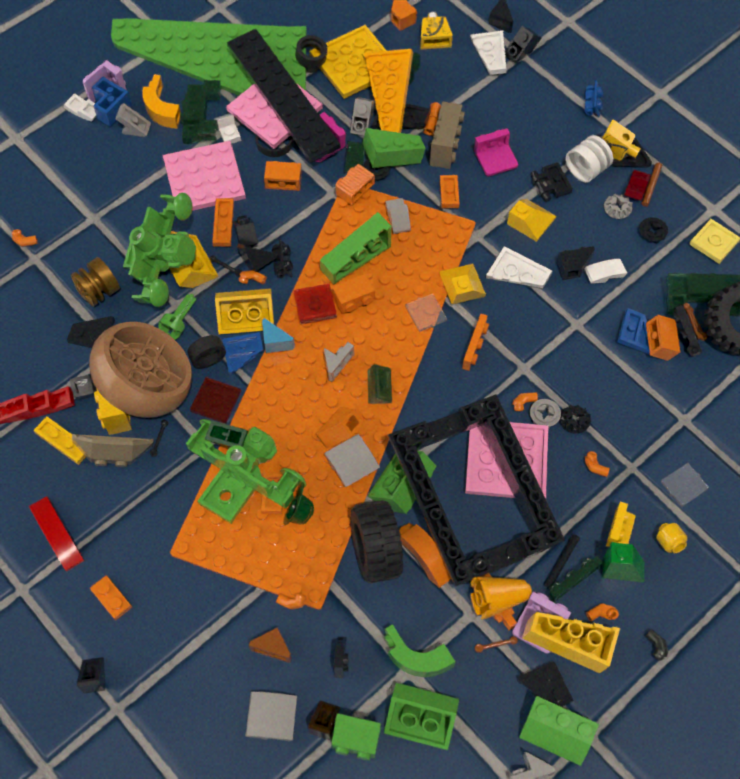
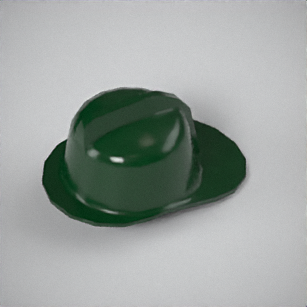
M304 482L300 484L295 498L286 511L283 521L284 525L290 522L298 525L306 524L314 513L313 502L303 495Z

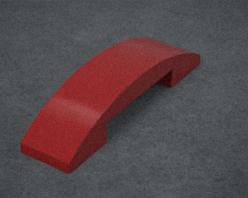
M46 496L30 505L31 512L65 571L67 572L84 562L48 497Z

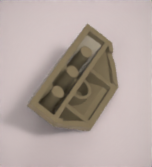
M72 434V442L96 466H107V463L115 464L116 467H127V465L133 464L153 446V439Z

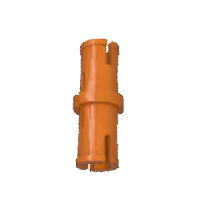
M433 102L430 105L431 113L424 129V133L429 136L434 135L441 105L437 102Z

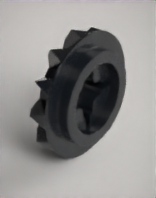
M369 159L363 164L364 168L375 175L377 181L385 179L390 174V166L378 167L379 172H375V168L372 167Z
M655 217L644 219L639 227V234L643 236V239H648L650 243L652 241L658 243L660 240H664L668 234L666 223ZM653 228V230H657L656 234L653 233V231H650V229Z
M570 404L561 412L560 423L570 433H583L590 426L591 414L587 412L586 408L580 407L579 404L577 406ZM573 413L574 415H576V417H581L579 418L578 423L575 419L572 420Z

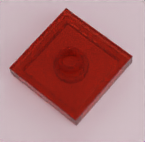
M330 283L293 290L300 324L337 318Z
M205 377L190 411L226 424L241 394V389Z

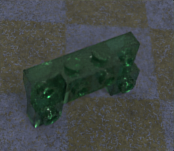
M204 80L203 85L188 84L185 100H182L183 113L180 114V122L183 124V144H193L206 140L217 141V120H206L207 100H220L221 98L220 90L222 87L220 80Z
M668 273L666 277L667 314H673V312H676L675 307L683 306V304L688 302L708 303L713 298V295L721 289L740 282V275ZM736 302L731 306L729 316H740V302Z

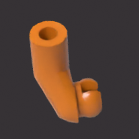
M19 229L13 230L11 233L12 240L20 246L38 244L36 235L25 237Z
M253 270L242 271L239 274L238 280L243 284H247L249 279H253L264 284L267 276Z
M537 392L519 394L513 400L514 410L523 411L526 402H536L538 400Z
M588 452L587 456H585V463L589 471L607 477L610 468L599 465L595 452Z
M280 593L276 603L291 610L298 609L305 605L306 596L297 593L295 598L292 599Z
M601 603L587 611L586 616L591 622L598 617L615 620L618 618L619 612L615 607Z

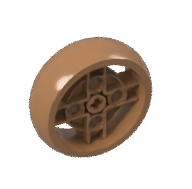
M141 322L116 324L105 330L96 339L90 352L89 370L95 387L110 404L127 414L144 418L163 416L180 406L189 393L192 371L185 351L170 335L152 325Z

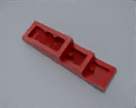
M67 386L54 392L45 390L32 396L23 394L0 403V424L35 418L75 406L72 388Z

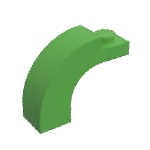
M393 624L385 628L386 636H384V640L389 648L393 647L389 651V658L404 672L418 677H433L443 674L455 666V660L445 644L430 652H415L404 644Z

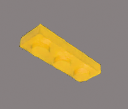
M46 416L33 430L36 435L79 465L86 458L72 442V434Z

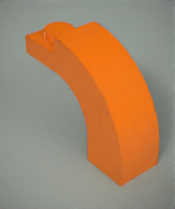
M411 523L402 526L399 530L402 545L409 549L417 558L428 579L439 588L450 581L451 577L434 540L417 524L413 526Z

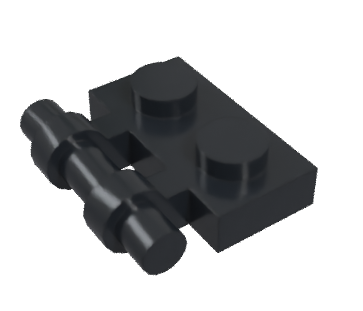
M558 162L542 167L541 174H538L537 171H532L530 174L533 184L537 185L539 189V195L546 202L551 200L550 193H554L556 198L572 193L573 188ZM543 181H547L549 185L545 186Z

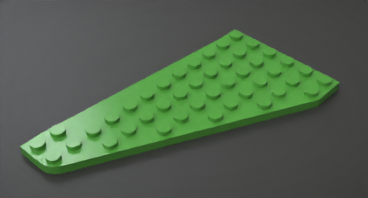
M129 18L112 20L111 39L116 48L238 96L254 83L227 47V42L256 28L296 84L306 91V67L302 66L295 56L297 42L300 38L307 35L306 26L288 27ZM306 47L302 49L304 54H306Z

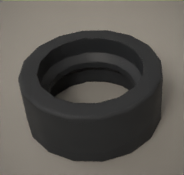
M306 35L300 38L296 46V60L306 68L312 69L322 66L327 56V44L323 39L314 35ZM314 47L321 52V55L310 57L304 54L302 49Z
M215 335L197 339L189 346L187 351L193 366L196 368L213 366L220 362L226 354L221 339Z

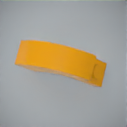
M154 74L152 81L149 82V87L143 86L142 94L146 111L149 117L159 125L177 129L181 118L179 104L166 103L159 99L163 83L161 75Z

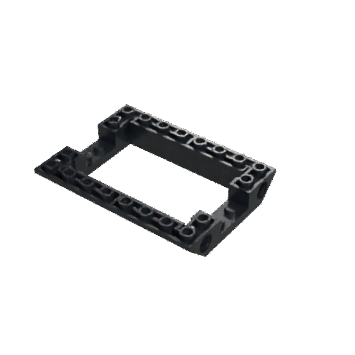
M497 394L463 406L454 414L427 424L426 421L388 435L455 587L471 582L474 577H483L565 541ZM482 426L530 533L488 552H481L464 561L466 558L417 450Z

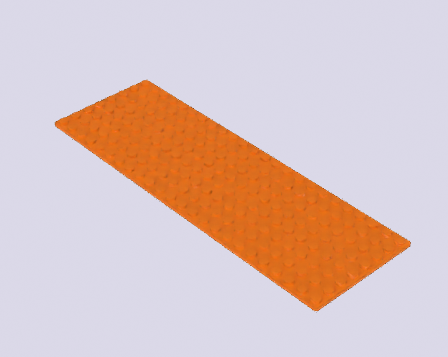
M371 189L366 191L353 205L348 204L337 196L276 325L294 338L295 348L293 350L266 353V350L264 351L230 423L231 426L249 430L251 427H257L274 439L277 453L272 460H267L258 465L262 477L263 473L282 474L280 471L282 468H290L297 471L306 481L303 495L313 502L314 513L306 524L298 525L290 522L284 525L283 521L287 509L282 507V514H262V494L255 490L232 524H230L197 502L220 471V468L211 464L170 551L172 557L276 595L281 593L294 599L295 595L300 593L306 596L304 601L306 606L317 610L322 609L352 535L351 509L355 505L365 502L377 470L344 487L324 453L348 439L330 448H326L316 433L340 407L354 409L364 424L352 437L359 434L378 465H380L390 440L388 435L394 430L448 295L440 276V271L459 267L475 228V221L404 200V204L408 206L411 231L393 234L391 228L390 248L333 284L320 270V259L377 212L390 224L385 203L389 200L400 199ZM366 273L375 289V300L368 305L357 307L351 312L341 313L332 296V287ZM349 342L354 345V356L331 382L328 378L324 348L336 355L338 349L341 346L344 347ZM220 446L218 450L226 454L228 448ZM297 486V488L293 492L294 498L299 489V486ZM229 492L221 495V500L223 501L231 498V493Z

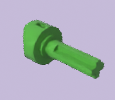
M187 294L173 314L166 313L159 321V329L170 335L174 340L179 338L185 329L182 320L197 298L193 294Z

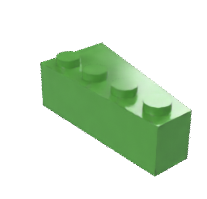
M377 212L320 259V270L333 284L337 283L391 247L392 226Z

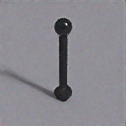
M215 255L210 256L211 262L222 265L234 272L237 277H240L241 269L236 270L218 260Z
M165 419L161 421L162 426L154 448L149 452L151 457L158 455V445L165 427L168 426V421Z

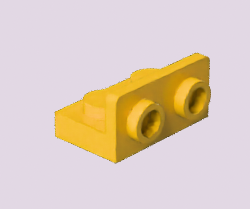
M620 501L615 511L606 543L607 547L610 546L611 542L629 543L636 516L626 511L627 503Z

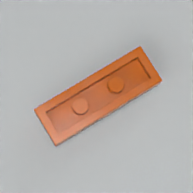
M216 198L213 247H231L234 198Z
M480 314L463 360L462 369L470 371L471 365H475L477 362V349L481 350L484 342L482 335L487 334L489 328L487 315Z

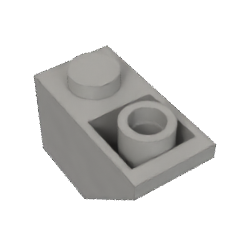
M360 97L355 99L350 133L364 136L366 128L370 127L375 100Z

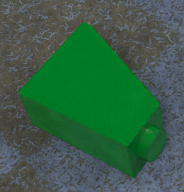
M611 542L603 557L602 578L644 583L645 562L633 544Z

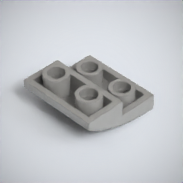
M359 434L324 453L344 487L380 468Z
M251 692L245 737L292 741L297 696Z

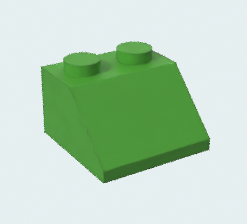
M337 714L332 749H336L335 752L341 755H348V753L357 754V758L363 760H370V757L375 758L381 732V723Z

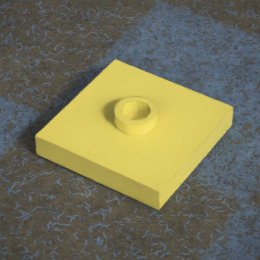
M710 219L691 240L690 245L720 264L738 244L740 237L713 219Z

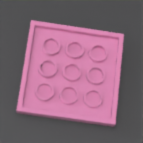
M254 84L226 106L229 113L233 114L235 118L257 134L273 149L290 136ZM299 86L315 110L319 112L323 108L322 103Z
M230 141L163 155L172 195L177 196L182 192L188 194L193 203V210L215 206L216 198H234V201L246 199Z
M510 422L546 498L548 426ZM482 426L469 430L465 494L515 498Z

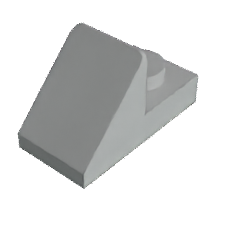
M126 104L120 105L115 119L124 125L122 133L146 137L151 122Z
M403 198L386 201L385 205L393 234L411 231L408 206L404 204Z
M349 342L344 347L341 346L336 355L324 348L328 378L331 382L354 356V345Z
M525 752L523 758L528 771H525V768L512 772L513 776H510L509 779H543L552 776L556 771L553 766Z

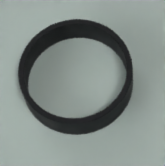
M255 135L258 150L268 157L283 156L292 149L294 140L291 137L290 142L285 147L271 150L260 145L258 142L259 136Z

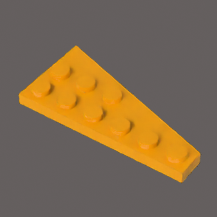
M412 49L364 53L376 110L379 116L380 128L384 131L401 133L413 51Z

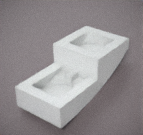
M75 93L64 104L66 110L83 119L93 121L96 117L93 107L95 103L89 99L85 101Z
M621 259L606 260L584 268L591 283H606L609 278H623L627 274Z

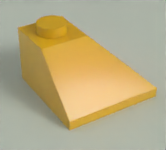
M523 199L519 200L510 210L507 224L537 242L556 219V216L530 200Z
M474 264L440 271V276L452 304L486 296Z

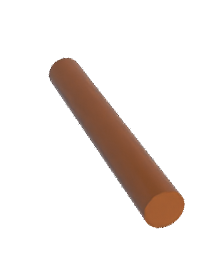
M659 162L655 164L642 201V205L645 207L649 205L662 168V164Z

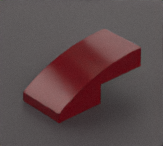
M634 169L625 196L642 200L651 175Z

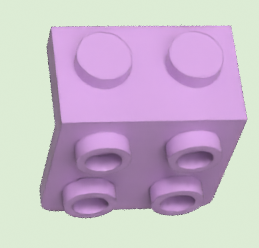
M106 60L92 73L87 75L83 79V85L88 99L92 102L96 101L92 86L102 76L126 90L122 70Z
M533 592L512 633L515 637L548 654L551 651L522 639L528 619L536 612L568 619L571 612L564 605L551 602L546 595Z

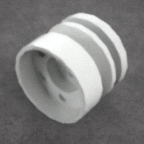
M592 135L566 154V163L574 177L582 182H590L613 163V154L603 139Z

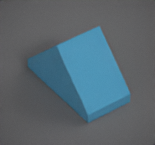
M264 318L262 320L266 353L293 350L295 348L292 336Z

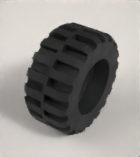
M740 282L729 285L714 294L707 304L709 308L704 312V316H707V319L704 320V326H708L706 333L708 337L712 336L713 340L711 342L714 345L719 344L721 351H729L728 353L734 356L740 355V333L732 326L729 314L731 306L736 302H740Z
M384 500L355 505L351 509L350 514L351 532L356 559L364 581L372 584L399 578L403 573L404 567L402 542L391 505Z

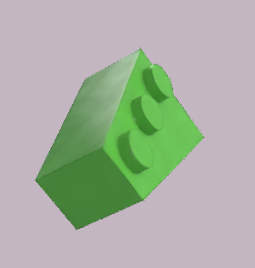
M370 128L365 130L362 144L373 168L421 163L425 146L420 136Z

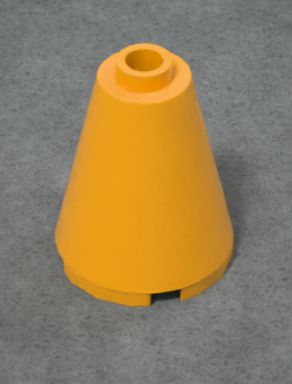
M478 576L472 579L470 586H474V593H471L473 608L477 616H482L480 618L482 620L529 600V596L532 593L530 584L523 579Z

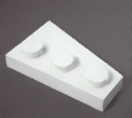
M503 31L470 35L471 41L489 74L507 73Z
M504 246L487 273L486 278L543 288L550 278L552 270Z

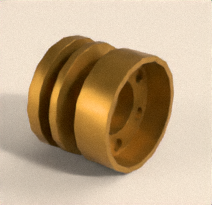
M99 257L87 263L89 273L80 268L78 269L79 274L77 272L71 274L76 290L93 307L98 304L97 299L101 302L104 300L101 291L110 296L120 289L115 276Z

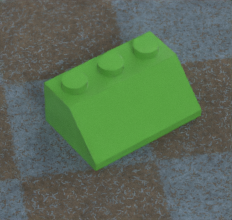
M418 451L428 476L431 478L437 466L423 451ZM395 453L368 494V497L374 501H387L394 512L407 514L416 498Z
M396 683L384 734L448 750L459 699Z
M536 696L519 738L581 766L593 742L599 724Z

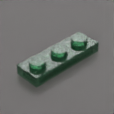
M598 556L592 560L588 558L580 565L582 568L578 571H570L565 576L566 580L561 584L558 581L549 588V600L555 603L597 571L602 564V560Z

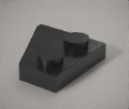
M634 138L632 144L640 148L637 156L633 157L626 153L622 160L613 158L612 163L613 166L650 167L652 161L638 140Z
M114 316L74 323L67 337L68 343L92 348L96 339L105 330L114 325Z
M338 637L336 643L335 678H344V672H348L349 653H346L347 637Z
M554 661L517 677L518 683L523 684L532 691L534 696H538L560 707H564L574 701Z

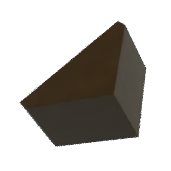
M320 701L308 725L309 734L330 740L335 727L336 716L339 714L341 707Z

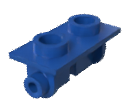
M596 80L595 86L589 85L585 90V113L588 116L597 113L599 118L600 110H603L601 100L603 89L599 87Z

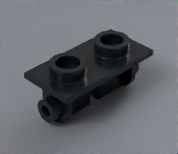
M279 239V244H274L272 248V253L277 254V258L274 259L275 275L278 278H283L285 274H288L292 278L293 263L290 260L291 249L288 244Z

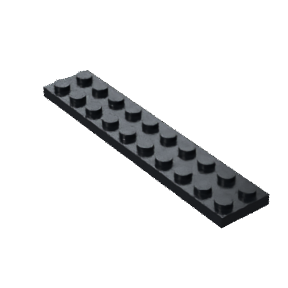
M256 28L227 42L229 50L310 163L341 148L340 142Z

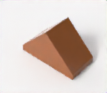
M278 628L265 633L249 643V648L252 652L291 663V654Z

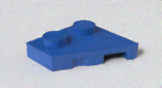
M628 308L624 314L617 343L650 355L646 316Z
M260 332L223 339L229 375L234 374L263 353Z

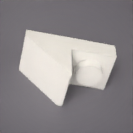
M233 114L214 118L223 142L230 141L233 144L241 141Z

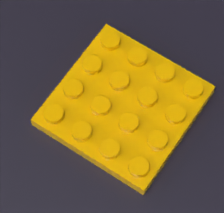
M366 25L326 43L328 48L326 60L319 68L343 99L371 86L364 53L387 50ZM316 48L309 51L310 57L321 55V52Z

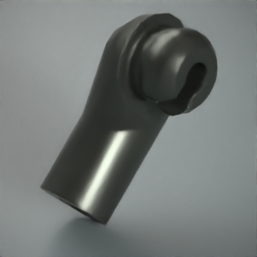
M651 629L645 637L656 647L653 656L657 660L662 661L669 653L665 639Z

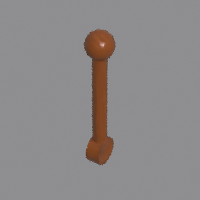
M685 303L683 307L688 314L696 338L699 340L701 339V334L698 332L692 317L690 304Z
M690 307L695 325L701 334L700 340L705 341L708 335L702 331L693 313V308Z
M512 636L508 640L487 645L477 644L475 651L481 653L484 649L510 643L515 645L518 639Z

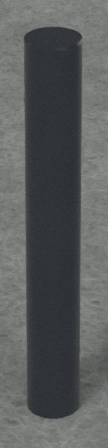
M572 535L544 584L545 587L549 589L553 587L580 540L579 536Z

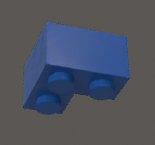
M103 76L92 86V91L97 101L93 105L96 117L111 127L117 121L115 118L120 105L124 103L129 107L132 106L129 92Z

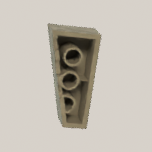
M442 102L434 139L431 144L430 166L450 169L451 163H455L456 152H454V149H458L459 139L457 135L460 136L462 125L459 124L464 121L465 112H462V104Z

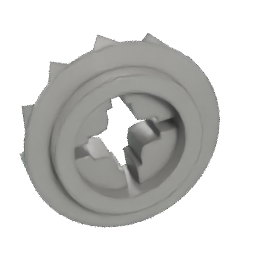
M614 194L613 196H608L604 203V210L613 218L623 219L631 214L632 202L629 201V197H623V194L620 196ZM616 202L622 205L621 210L618 206H615Z
M540 399L532 404L530 417L534 424L547 425L550 428L560 420L561 410L554 401ZM546 408H547V409H548V410H547V411H548V415L546 416L545 419H543V417H542L543 414H542V413H543V412L546 410Z

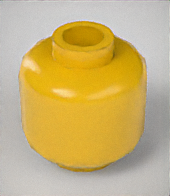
M664 523L659 527L656 538L666 552L677 554L685 549L688 538L678 524Z

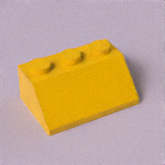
M171 231V232H170V234H176V233H178V232H174V231ZM189 234V237L193 239L196 245L195 259L191 265H182L179 268L170 267L169 269L180 287L194 288L217 278L218 274L197 236Z
M271 289L216 293L215 305L219 334L263 331L262 320L264 318L274 324Z

